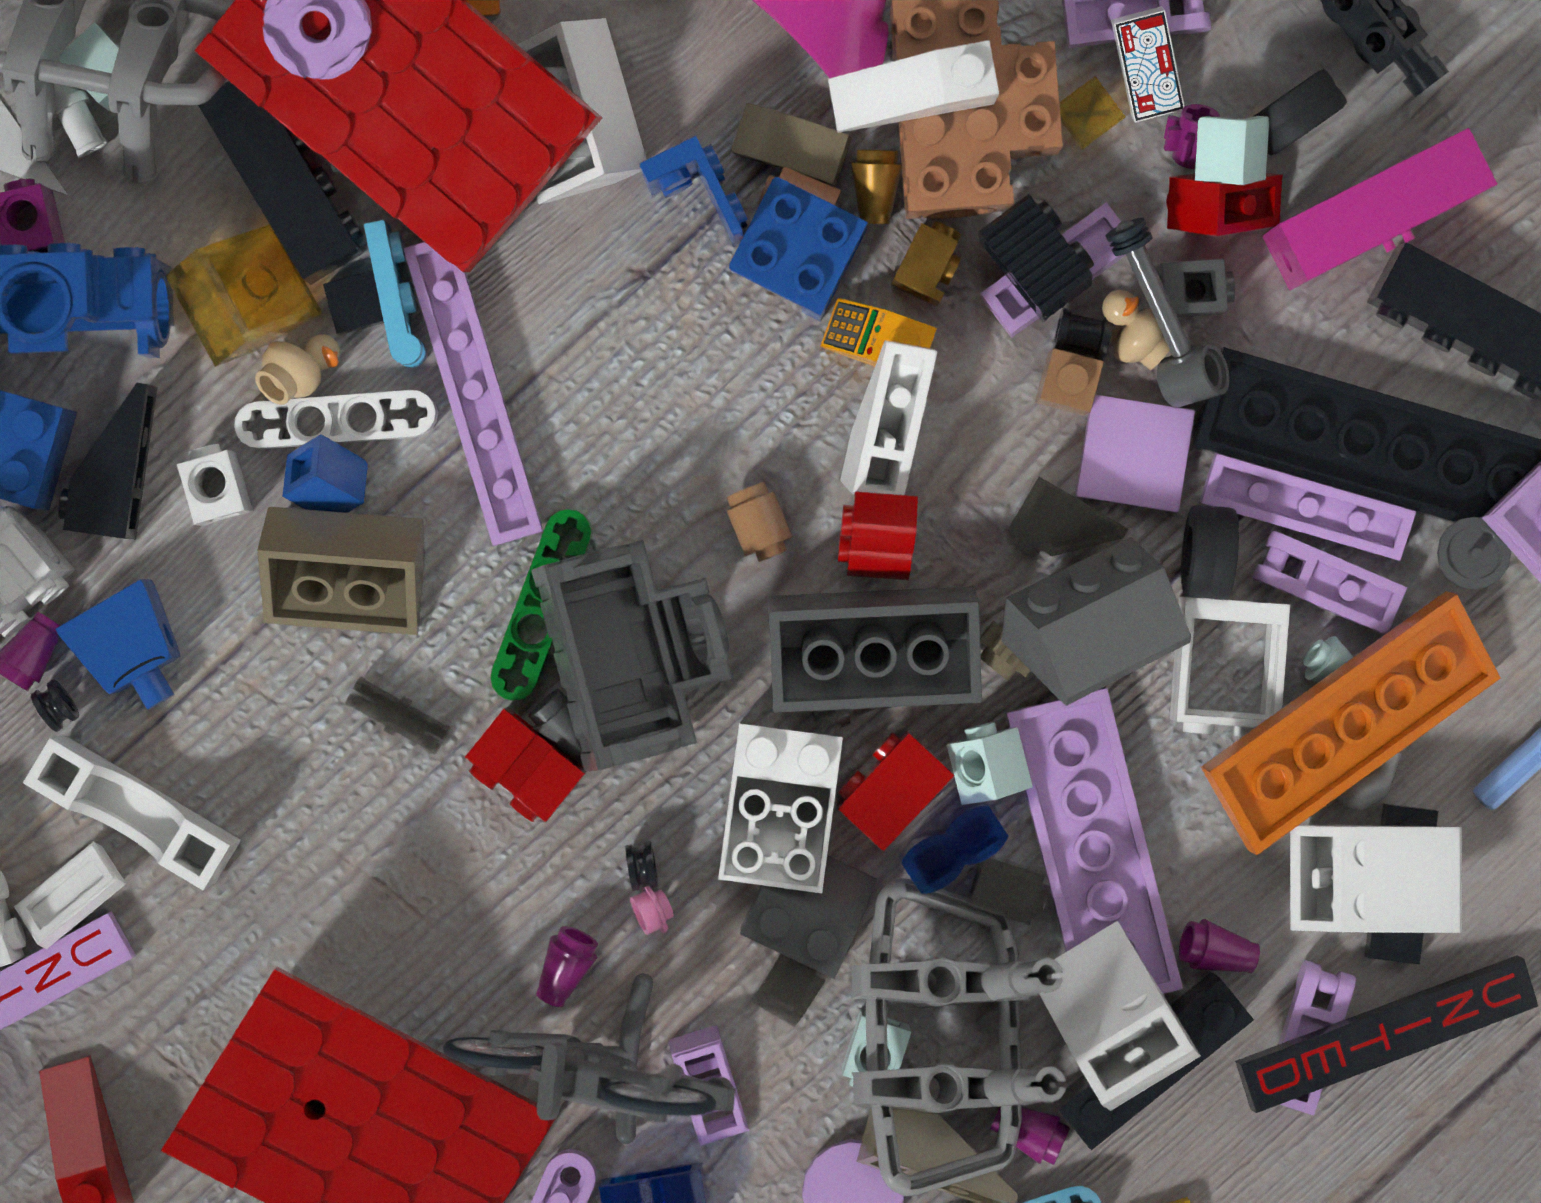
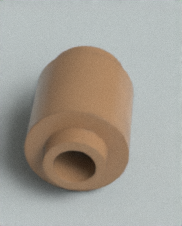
M765 482L750 486L726 497L731 508L727 511V514L745 557L756 554L758 562H762L787 551L784 541L793 536L775 492L769 493Z

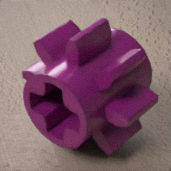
M1191 104L1182 109L1180 118L1172 115L1168 116L1164 139H1166L1164 150L1173 151L1172 158L1175 163L1188 169L1196 168L1198 120L1206 116L1220 117V114L1215 109L1206 105Z

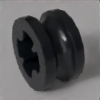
M55 679L47 683V690L45 692L36 690L31 693V700L35 709L53 731L58 732L63 729V721L66 719L75 721L79 718V712L74 701L65 688Z
M645 842L644 846L640 849L634 848L632 844L626 845V860L632 891L639 890L640 885L644 883L650 884L652 888L658 887V875L652 842Z

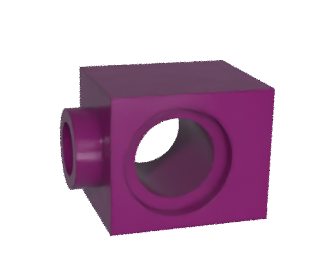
M31 178L15 180L3 185L5 192H0L1 245L27 246V251L48 253V244L65 243L53 190L41 183L35 184V179ZM34 205L38 214L37 221L32 228L21 231L17 225V216L24 207Z

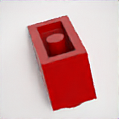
M1195 173L1169 177V192L1166 199L1168 209L1167 229L1222 236L1275 227L1280 224L1283 174L1266 173L1265 180L1245 185L1195 180Z

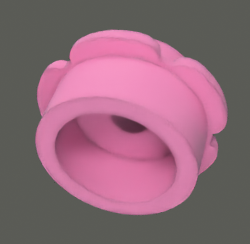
M649 886L642 887L641 893L630 897L632 910L641 929L646 935L659 929L662 933H666L668 930L666 921L673 918L674 915L665 893L661 889L654 892Z

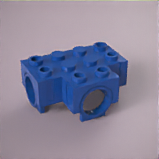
M77 243L48 244V253L27 251V246L0 245V334H8L9 353L67 352L68 332L136 330L138 354L147 358H160V348L167 344L171 326H174L172 267L157 260L156 254L146 253L145 248L121 247L113 249V257L93 255V250L81 249V244Z

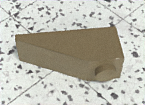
M870 1109L856 1162L879 1169L872 1109ZM893 1109L900 1166L905 1174H914L977 1154L938 1113L924 1114L914 1110ZM995 1171L937 1189L975 1203H1016L1018 1194Z

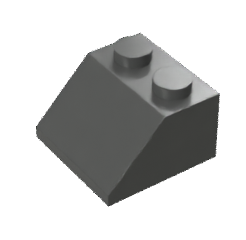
M827 855L822 893L760 885L741 925L740 935L835 979L857 933L877 878Z

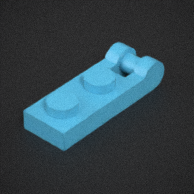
M385 220L364 224L390 353L392 358L401 365L408 368L418 367L425 361L427 349L425 344L416 338L412 332L409 314L417 312L411 282L402 283L398 263L406 262L403 250L405 247L400 231L392 232L391 226Z

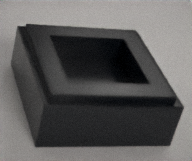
M373 270L323 284L336 334L342 335L384 323Z

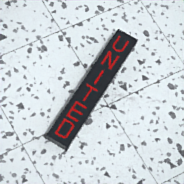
M1516 955L1236 1060L1235 1062L1249 1107L1252 1111L1258 1113L1539 1006L1525 959Z

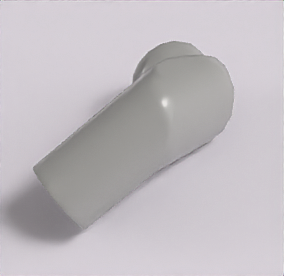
M1397 753L1338 796L1336 800L1342 805H1348L1350 810L1362 811L1386 798L1391 790L1402 754Z

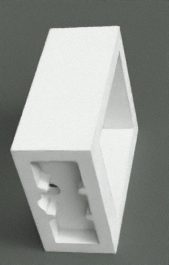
M1179 597L1178 604L1190 631L1191 640L1189 644L1175 650L1170 720L1183 722L1182 732L1214 734V724L1235 726L1234 736L1243 737L1282 709L1290 605ZM1195 618L1267 624L1260 713L1188 708Z

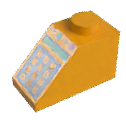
M837 298L820 347L875 367L885 340L930 348L937 328L889 310Z

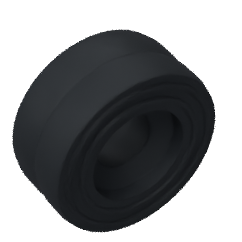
M1325 69L1317 71L1254 115L1269 117L1267 153L1270 156L1276 155L1340 111L1348 103L1328 71Z
M1205 505L1191 506L1186 519L1181 556V583L1185 597L1217 600L1229 599L1235 582L1239 551V523L1235 509Z

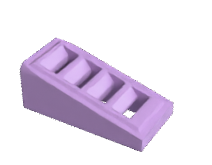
M710 1026L669 1040L668 1043L673 1062L683 1068L684 1075L694 1076L719 1068L720 1074L703 1078L702 1080L708 1081L711 1078L724 1077L736 1089L733 1114L704 1123L702 1117L704 1115L691 1116L700 1146L749 1131L718 1027Z

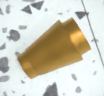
M857 149L856 162H851L859 218L867 221L868 224H890V214L892 213L902 170V164H898V151Z

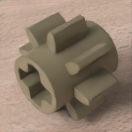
M993 620L980 636V642L987 646L981 653V660L1007 681L1012 678L1016 671L1026 678L1031 670L1002 642L1003 627Z

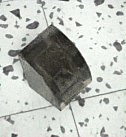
M777 952L749 1001L790 1026L795 1027L825 982V975Z

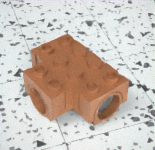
M892 0L890 22L893 61L934 50L989 40L999 95L994 105L898 122L906 219L921 218V216L928 219H949L978 216L991 212H1004L1014 204L1013 185H1010L1009 178L1011 159L1055 156L1063 147L1055 41L1036 42L1035 45L1020 46V44L1002 45L1001 27H998L997 23L999 12L998 0Z

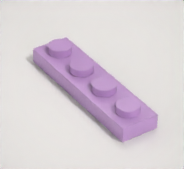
M1214 453L1200 497V502L1209 506L1230 507L1235 509L1236 513L1399 561L1401 560L1416 515L1415 510L1219 453Z

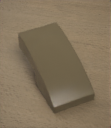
M746 103L731 152L738 157L781 169L787 167L836 187L852 137L789 114Z

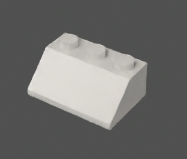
M606 18L559 22L517 44L603 117L536 195L538 204L549 203L611 185L641 172L639 163L647 159Z

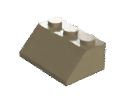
M268 507L257 549L264 623L418 635L425 559L423 519Z

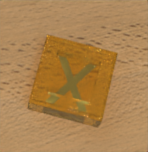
M1096 76L1059 102L1061 122L1082 150L1126 118Z

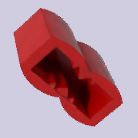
M855 491L853 505L843 504L838 562L847 563V576L909 581L917 530L918 496Z

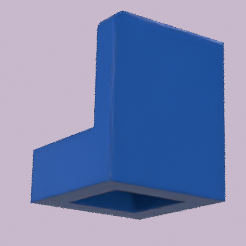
M320 434L287 455L282 497L306 510L348 513L364 503L367 461Z

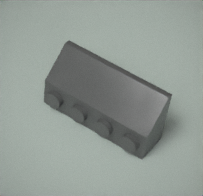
M974 586L768 596L773 713L982 703L979 600Z

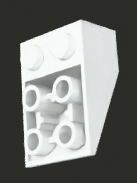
M739 723L719 880L822 893L843 737Z
M1298 825L1290 831V930L1462 933V827Z
M1118 921L1054 959L1059 963L1063 973L1052 974V979L1063 978V981L1054 992H1041L1039 994L1099 1101L1110 1111L1201 1056Z

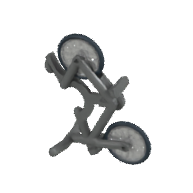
M645 973L637 975L633 981L621 1025L619 1046H603L601 1043H581L577 1037L567 1034L511 1033L501 1030L490 1031V1038H455L448 1040L443 1045L445 1055L460 1062L486 1066V1074L494 1076H506L507 1074L529 1075V1079L539 1082L537 1114L542 1120H554L558 1117L561 1099L615 1111L616 1136L619 1142L623 1144L633 1142L636 1137V1116L643 1117L651 1122H666L667 1115L697 1116L710 1113L713 1110H734L736 1089L733 1088L732 1083L727 1078L716 1077L706 1081L684 1075L683 1068L678 1064H670L658 1074L638 1071L640 1035L653 989V979L649 974Z

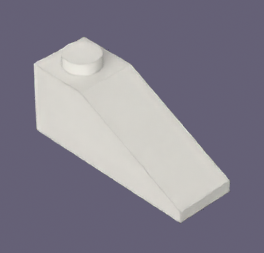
M989 40L934 50L828 79L837 133L994 105L999 95Z
M888 340L884 341L851 430L840 479L852 495H854L855 491L905 495L937 350Z

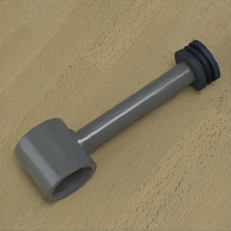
M1141 217L1119 223L1105 237L1108 242H1112L1110 246L1114 247L1112 249L1114 256L1126 254L1172 354L1163 358L1157 367V379L1163 397L1172 407L1178 408L1226 393L1229 387V370L1221 351L1213 344L1200 347L1190 345L1145 247L1153 239L1151 232H1146L1148 227H1144L1146 225L1145 219Z

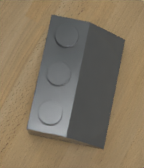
M1132 537L1006 597L1002 642L1065 706L1189 644L1191 640L1190 631L1164 567Z

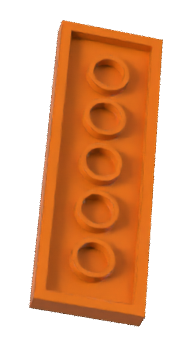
M1445 591L1202 765L1201 769L1247 850L1258 855L1497 682L1501 677L1458 595Z

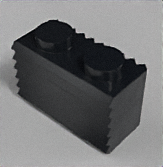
M1028 194L978 231L981 245L1039 319L1044 322L1092 285L1093 274L1090 269L1094 266V262L1078 241L1069 244L1060 234L1058 228L1062 226V222L1053 208L1045 200L1037 204L1032 196Z

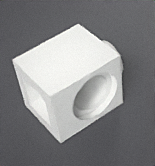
M219 444L208 445L189 451L191 460L177 464L195 525H207L253 511L236 452L230 450L221 451ZM217 468L223 473L226 483L223 492L211 498L204 492L202 481L208 471Z

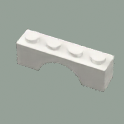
M66 735L49 738L23 784L65 809L89 816L126 835L146 849L159 865L201 890L215 885L241 841Z

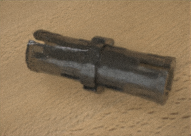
M363 676L358 679L352 689L370 698L371 701L353 692V694H349L345 705L349 708L352 707L385 725L383 731L393 736L397 732L427 749L433 755L437 754L444 742L427 734L425 730L443 740L451 729L450 725H445L411 706L413 700L405 696L398 699L367 681Z

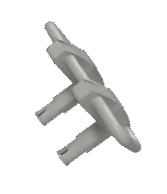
M23 0L7 52L0 50V72L3 73L5 90L15 94L17 121L21 124L23 156L32 161V145H35L36 162H45L54 157L56 153L52 120L56 113L54 84L108 94L110 112L118 113L119 141L123 145L124 176L133 182L135 178L134 166H137L138 183L152 180L157 173L154 140L158 134L157 104L191 106L203 104L228 80L213 66H210L194 84L161 83L170 65L178 57V47L189 13H195L219 21L232 3L224 0H138L134 2L129 8V19L119 46L113 71L108 73L58 62L68 43L75 38L76 26L86 0Z
M900 878L893 880L882 888L876 899L869 964L850 966V969H852L851 998L866 1000L867 1071L852 1072V1105L870 1106L872 1109L879 1169L886 1185L900 1195L915 1196L1006 1167L1012 1161L1016 1150L1022 1121L1021 1106L1041 1101L1053 1102L1063 1096L1066 1087H1055L1054 1085L1055 1082H1066L1064 1075L1059 1069L1051 1066L1041 1069L1020 1068L1019 1001L1029 1000L1031 996L1041 992H1054L1060 987L1063 978L1052 979V974L1063 972L1059 963L1051 958H1042L1032 962H1019L1009 920L999 908L911 879ZM907 899L989 926L997 954V964L956 962L946 958L919 962L890 963L898 901ZM930 972L935 975L938 983L935 995L931 993L927 984ZM887 1003L907 1004L922 1009L943 1005L998 1003L1000 1070L960 1068L948 1064L888 1070ZM932 1077L936 1078L940 1087L939 1097L936 1101L932 1098L929 1091ZM1001 1107V1120L994 1149L910 1175L902 1171L893 1109L914 1110L925 1114L948 1112L955 1109Z

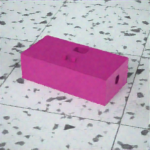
M1467 128L1278 224L1262 237L1289 291L1382 244L1386 252L1395 249L1396 246L1392 239L1399 235H1402L1405 243L1415 239L1411 229L1453 209L1498 184L1470 128Z

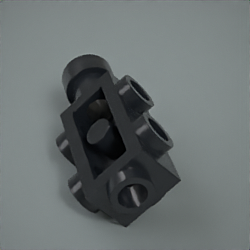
M1320 0L1326 15L1333 22L1339 24L1354 43V49L1361 60L1370 64L1377 74L1394 62L1405 75L1406 79L1402 82L1414 97H1417L1449 72L1437 55L1432 58L1421 45L1420 41L1428 36V34L1421 27L1420 18L1416 10L1404 5L1401 0ZM1396 16L1406 22L1407 30H1402L1398 27Z

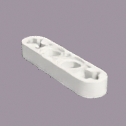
M416 390L290 399L284 405H279L272 401H257L246 404L239 410L235 417L234 428L236 435L242 443L257 449L299 447L320 434L337 444L417 438L433 430L437 423L438 410L431 397ZM416 399L419 407L427 408V417L419 419L417 428H411V424L407 420L395 419L391 420L394 430L384 432L387 422L386 411L382 404L384 400H392L390 404V410L392 411L408 409L409 400ZM368 403L375 409L377 415L376 423L367 432H356L349 425V412L356 404ZM316 407L324 414L325 426L319 434L311 437L305 436L298 429L297 417L305 408ZM288 408L286 425L291 436L290 439H282L284 429L281 428L265 430L263 434L264 439L258 440L256 433L247 431V422L255 421L256 412L262 411L263 418L268 420H283L280 409Z

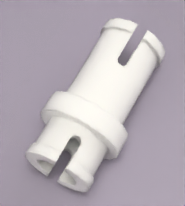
M54 84L56 113L53 118L58 117L76 150L78 158L90 155L106 146L108 142L103 137L86 104L89 101V97L85 90Z

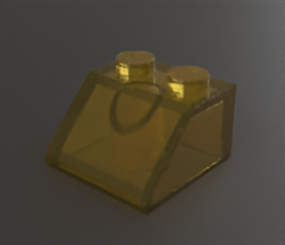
M270 224L196 249L166 275L170 286L215 367L253 353L322 314L306 282L302 279Z

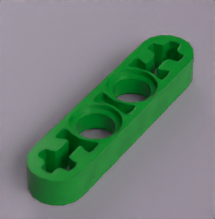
M565 509L556 512L550 517L543 531L491 671L492 687L504 699L513 701L524 699L533 693L538 685L553 645V640L549 638L547 631V635L541 642L537 644L527 643L520 637L518 626L521 619L528 614H537L544 619L540 605L542 602L540 591L535 586L531 570L562 561L556 558L544 557L548 546L554 551H558L562 536L555 533V527L558 523L567 524L570 518H575L578 520L576 529L583 532V538L580 542L571 541L565 555L580 556L587 554L593 530L587 517L576 510ZM511 642L523 651L539 652L540 654L537 663L526 658L522 674L529 678L528 684L526 686L518 685L514 692L506 689L508 680L501 677L503 668L512 669L519 655L508 653Z

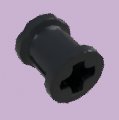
M1063 307L1054 336L1053 348L1094 356V359L1105 361L1114 324L1109 322L1106 317L1101 321L1072 314L1071 309Z

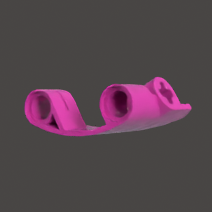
M752 0L802 46L829 78L882 65L884 62L889 35L888 24L886 21H882L886 0Z

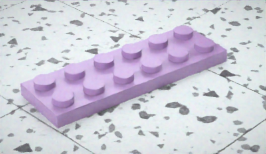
M1106 687L1100 688L1067 706L1059 699L1005 712L1009 728L1018 727L1033 786L1025 790L1065 952L1118 921L1161 992L1165 994L1183 989L1108 689Z

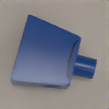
M152 579L138 580L55 629L60 638L108 694L119 693L133 685L147 710L175 695L160 669L181 656Z

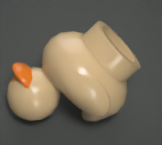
M1120 289L1110 292L1103 301L1102 310L1106 319L1116 325L1113 327L1111 336L1114 356L1121 362H1141L1149 370L1153 369L1170 350L1150 307L1139 311L1138 296Z
M327 334L315 335L309 339L305 345V351L291 343L272 342L262 355V369L255 376L256 384L266 398L279 405L286 404L292 398L307 397L313 394L320 385L321 370L334 368L338 365L340 346L334 338Z

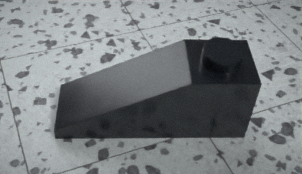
M136 383L70 478L69 489L64 488L59 499L58 515L60 519H65L63 530L136 540L158 387L144 383Z

